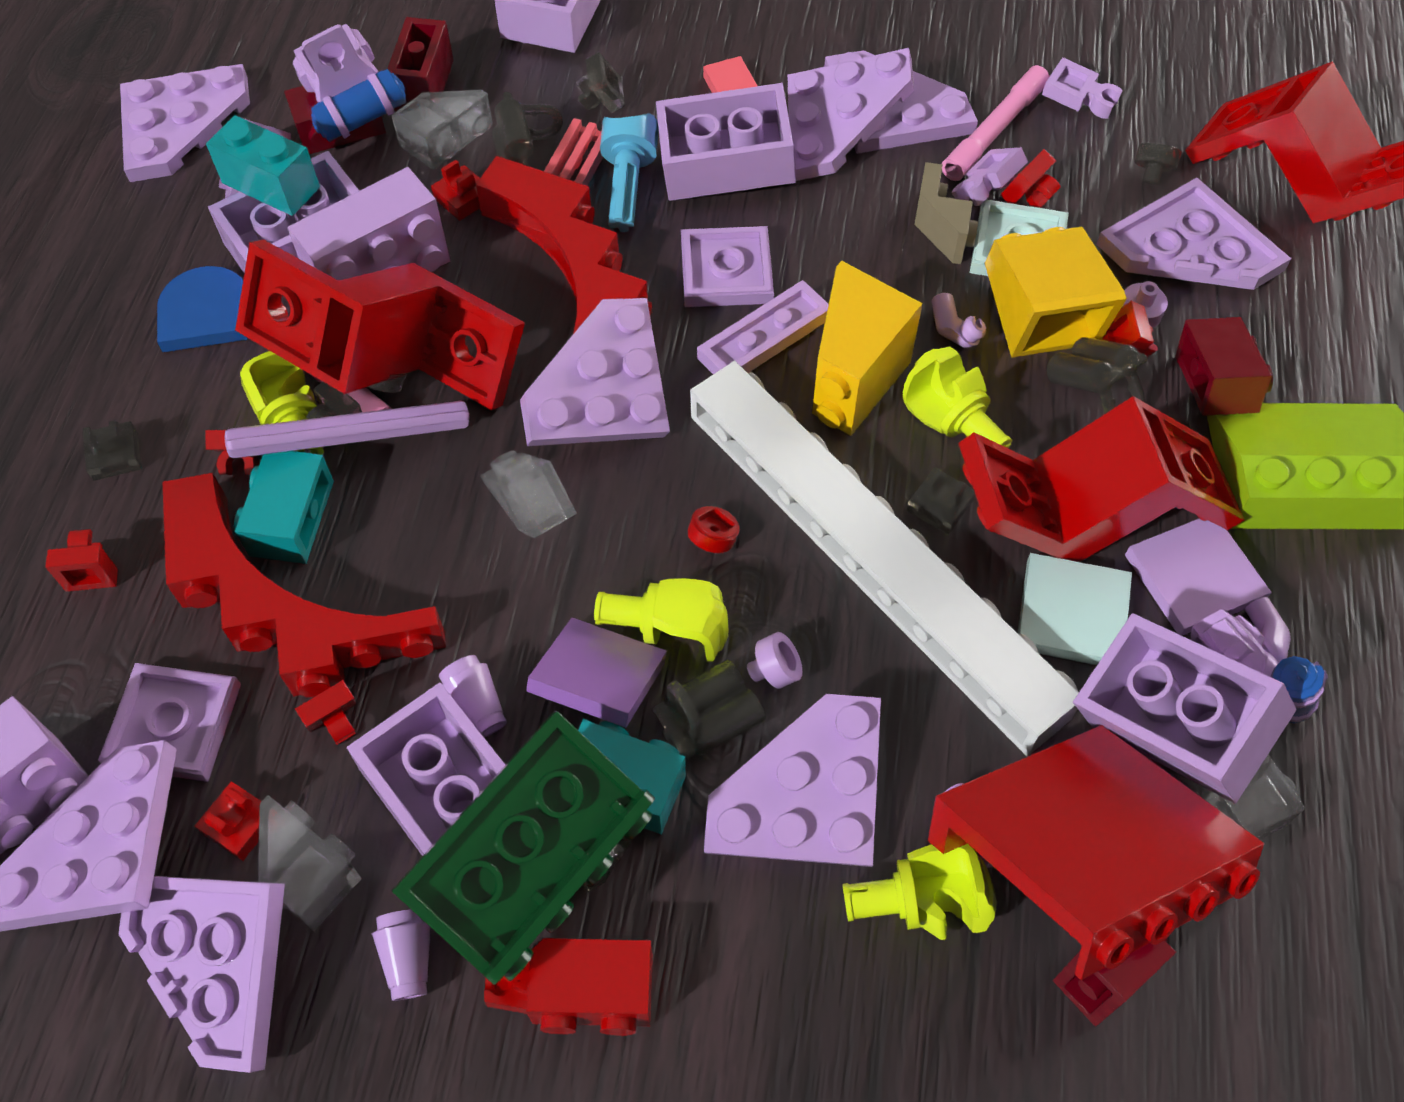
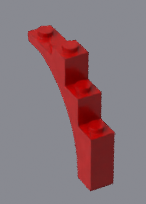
M496 156L476 184L482 216L508 225L524 234L539 245L555 261L565 275L577 303L574 333L602 299L647 298L651 315L652 303L648 301L647 281L619 272L623 256L622 253H619L617 232L592 224L595 210L591 206L589 186Z
M213 473L162 482L166 585L182 608H206L220 601L222 630L237 652L244 650L260 652L277 644L279 674L293 697L299 695L315 697L340 681L344 680L345 682V667L368 668L377 665L381 660L401 656L419 658L430 654L433 650L446 648L444 629L435 606L387 616L354 614L330 609L304 600L284 590L265 577L238 549L231 528L228 499Z

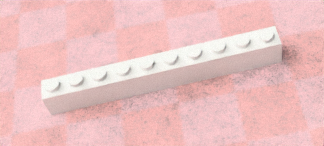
M734 360L690 390L691 418L1027 757L1072 720L1077 711L1073 701L1079 693L1073 680L1064 672L1056 671L1039 655V651L1031 639L1024 634L1015 632L1001 618L999 610L990 600L980 598L965 583L962 574L955 566L950 563H944L929 548L926 539L917 530L909 529L895 516L890 504L881 496H875L861 483L856 471L848 464L840 463L828 451L823 439L816 433H809L796 420L790 407L783 402L778 403L765 390L763 383L754 373H747Z

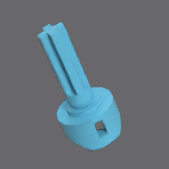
M651 113L623 118H603L600 151L608 162L614 164L608 225L610 228H619L620 232H627L629 227H634L639 168L651 164L657 156L659 128L657 119Z

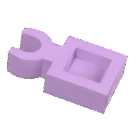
M1062 57L1048 78L1042 95L1076 111H1079L1084 104L1090 107V110L1096 116L1108 119L1113 106L1118 103L1123 90L1114 84L1097 83L1098 73Z
M1022 147L991 149L965 174L967 179L953 189L952 193L955 199L967 201L971 199L974 206H979L989 197L991 189L999 190L1008 186L1015 179L1014 175L1028 163Z

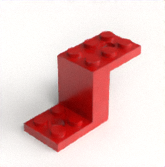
M1333 61L1224 103L1185 149L1191 162L1195 164L1209 158L1217 161L1240 147L1246 146L1248 149H1251L1265 142L1313 223L1331 218L1335 221L1342 220L1356 211L1371 207L1374 210L1382 209L1394 201L1404 198V141L1380 147Z
M262 239L249 242L235 331L343 394L419 369L488 409L494 410L503 406L525 322L415 263L336 280ZM282 295L289 303L290 316H288L287 309L281 302ZM467 335L476 344L477 354L475 358L470 355L469 349L465 344Z
M1134 396L1034 460L975 432L958 443L965 462L963 464V472L975 491L979 503L977 514L985 528L990 532L997 533L1060 559L1081 562L1175 507L1178 509L1183 508L1196 514L1201 520H1208L1226 530L1245 521L1209 439Z

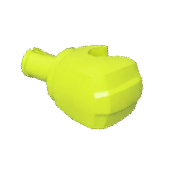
M950 346L932 349L924 353L916 361L904 384L903 400L908 410L922 423L942 434L945 433L948 437H955L962 433L968 437L975 432L1007 448L1011 446L1013 441L985 413L991 398L986 394L987 390L984 379L978 367L965 372L959 353Z
M271 351L258 355L244 364L240 372L241 383L261 425L318 418V406L312 390L308 385H305L306 380L302 369ZM323 447L308 449L313 454L323 455L324 453ZM302 449V450H294V451H297V452H305L304 449Z
M686 578L661 580L659 583H650L643 597L607 594L605 592H598L594 609L595 624L640 627L644 643L657 644L661 631L672 636L697 640L705 647L707 662H713L718 652L722 651L728 638V614L723 604L722 592L718 586L708 581Z
M931 844L907 853L908 859L897 860L898 872H893V879L842 884L848 922L854 921V919L899 913L900 919L906 920L908 930L918 929L921 926L940 940H946L947 924L944 911L951 912L963 920L973 933L987 931L995 917L997 901L990 874L982 858L977 855L969 844H965L946 854H942Z

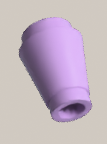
M469 655L454 661L440 672L439 678L444 688L483 737L497 732L506 725L507 720L503 715V710L486 663H480L476 655Z
M411 909L391 912L376 917L377 931L373 932L372 936L388 988L391 990L392 1001L427 995L426 982H428L430 926Z

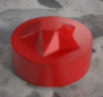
M706 506L697 509L693 513L687 533L690 540L697 547L711 553H724L733 548L740 531V526L736 518L728 511L719 507Z

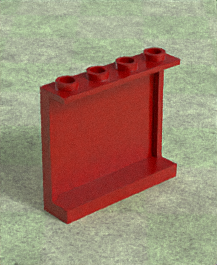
M1102 725L936 795L928 841L942 854L969 844L1082 945L1074 973L1080 980L1105 967L1107 969L1118 967L1127 959L1130 953L1149 943L1153 945L1160 944L1174 929L1192 919L1197 922L1205 919L1216 906L1232 897L1236 899L1245 897L1254 888L1259 879L1260 871L1256 867L1265 844Z

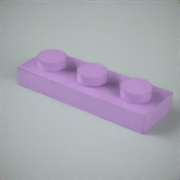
M802 280L698 346L697 359L712 374H715L734 360L749 373L823 325L826 320L829 304Z

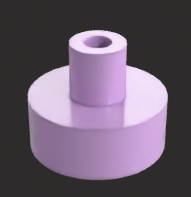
M1146 281L1144 283L1132 284L1124 290L1127 299L1123 306L1132 300L1145 306L1149 325L1152 328L1161 322L1168 301L1166 295L1159 289L1157 284Z
M776 632L756 643V660L747 664L748 673L755 682L766 678L773 687L780 689L801 679L802 664L799 654L785 634Z

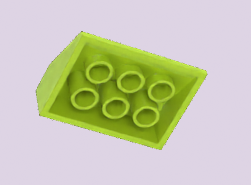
M1262 403L1259 413L1207 416L1214 452L1245 521L1231 529H1404V412L1397 404Z

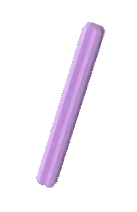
M464 401L444 402L230 428L225 431L224 440L229 457L241 458L464 429L469 424V411Z

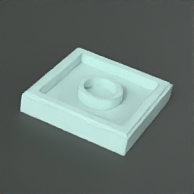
M986 199L980 207L969 273L988 276L985 261L995 239L1011 233H1019L1021 235L1041 233L1053 227L1067 229L1069 213Z
M1030 553L1026 566L1018 634H1024L1036 645L1039 654L1098 665L1128 620L1132 572Z

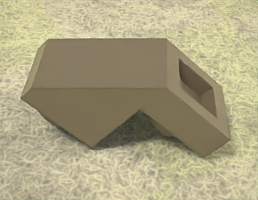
M925 162L915 225L952 263L961 264L965 246L974 247L978 221L970 220L973 201L947 198L948 184L940 183L943 165Z

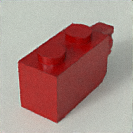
M543 938L531 949L534 952L532 958L514 979L508 981L503 976L500 981L493 985L485 977L484 1002L487 1007L528 1014L532 1024H541L540 1031L544 1033L573 1034L576 1033L577 1025H601L600 1032L603 1034L628 1036L636 1034L637 1026L650 1027L653 963L651 940Z

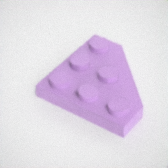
M909 48L788 75V112L794 147L796 181L836 173L846 162L845 155L858 141L865 143L886 121L885 113L898 100L904 102L914 92L912 58Z
M863 50L826 56L824 67L874 56V54ZM913 71L914 92L904 102L898 100L885 113L886 121L865 143L858 141L854 148L856 153H863L970 135L976 130L978 120L965 92Z
M243 64L219 66L213 69L189 73H176L170 76L146 80L138 79L120 84L124 171L129 181L135 182L173 175L184 165L181 159L194 146L199 149L203 148L206 142L222 128L221 122L231 112L235 111L240 114L250 104L248 80Z
M1198 178L1191 180L1100 232L1096 243L1126 272L1251 290L1256 289L1284 272L1291 260L1286 253Z
M647 298L602 299L524 393L520 403L527 446L662 438L670 432Z
M825 694L709 794L704 853L872 867L881 698Z
M165 740L115 749L0 865V932L148 909L177 751L174 746Z
M154 876L148 909L121 913L120 938L130 953H139L152 974L147 979V982L169 1018H179L193 1041L188 1046V1049L199 1067L248 1073L265 1070L285 884Z

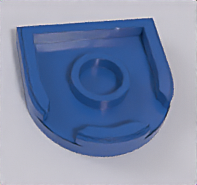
M205 266L188 270L171 280L161 292L157 303V343L162 352L249 339L235 331L243 279L229 269Z

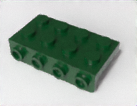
M555 711L391 891L493 985L500 981L503 976L508 981H511L524 969L532 958L534 952L529 946L544 929L552 933L572 912L574 904L569 899L581 885L586 882L589 886H592L607 872L614 861L609 853L623 837L629 841L632 840L647 825L653 815L647 809L655 800V796L647 789H640L558 711Z

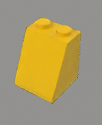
M1053 227L1041 233L1021 235L1019 233L1007 234L994 240L985 261V267L1011 358L1099 344L1127 299L1124 289L1083 227L1069 229Z
M841 261L836 266L818 354L812 414L817 416L825 425L831 428H838L851 436L911 363L923 303Z

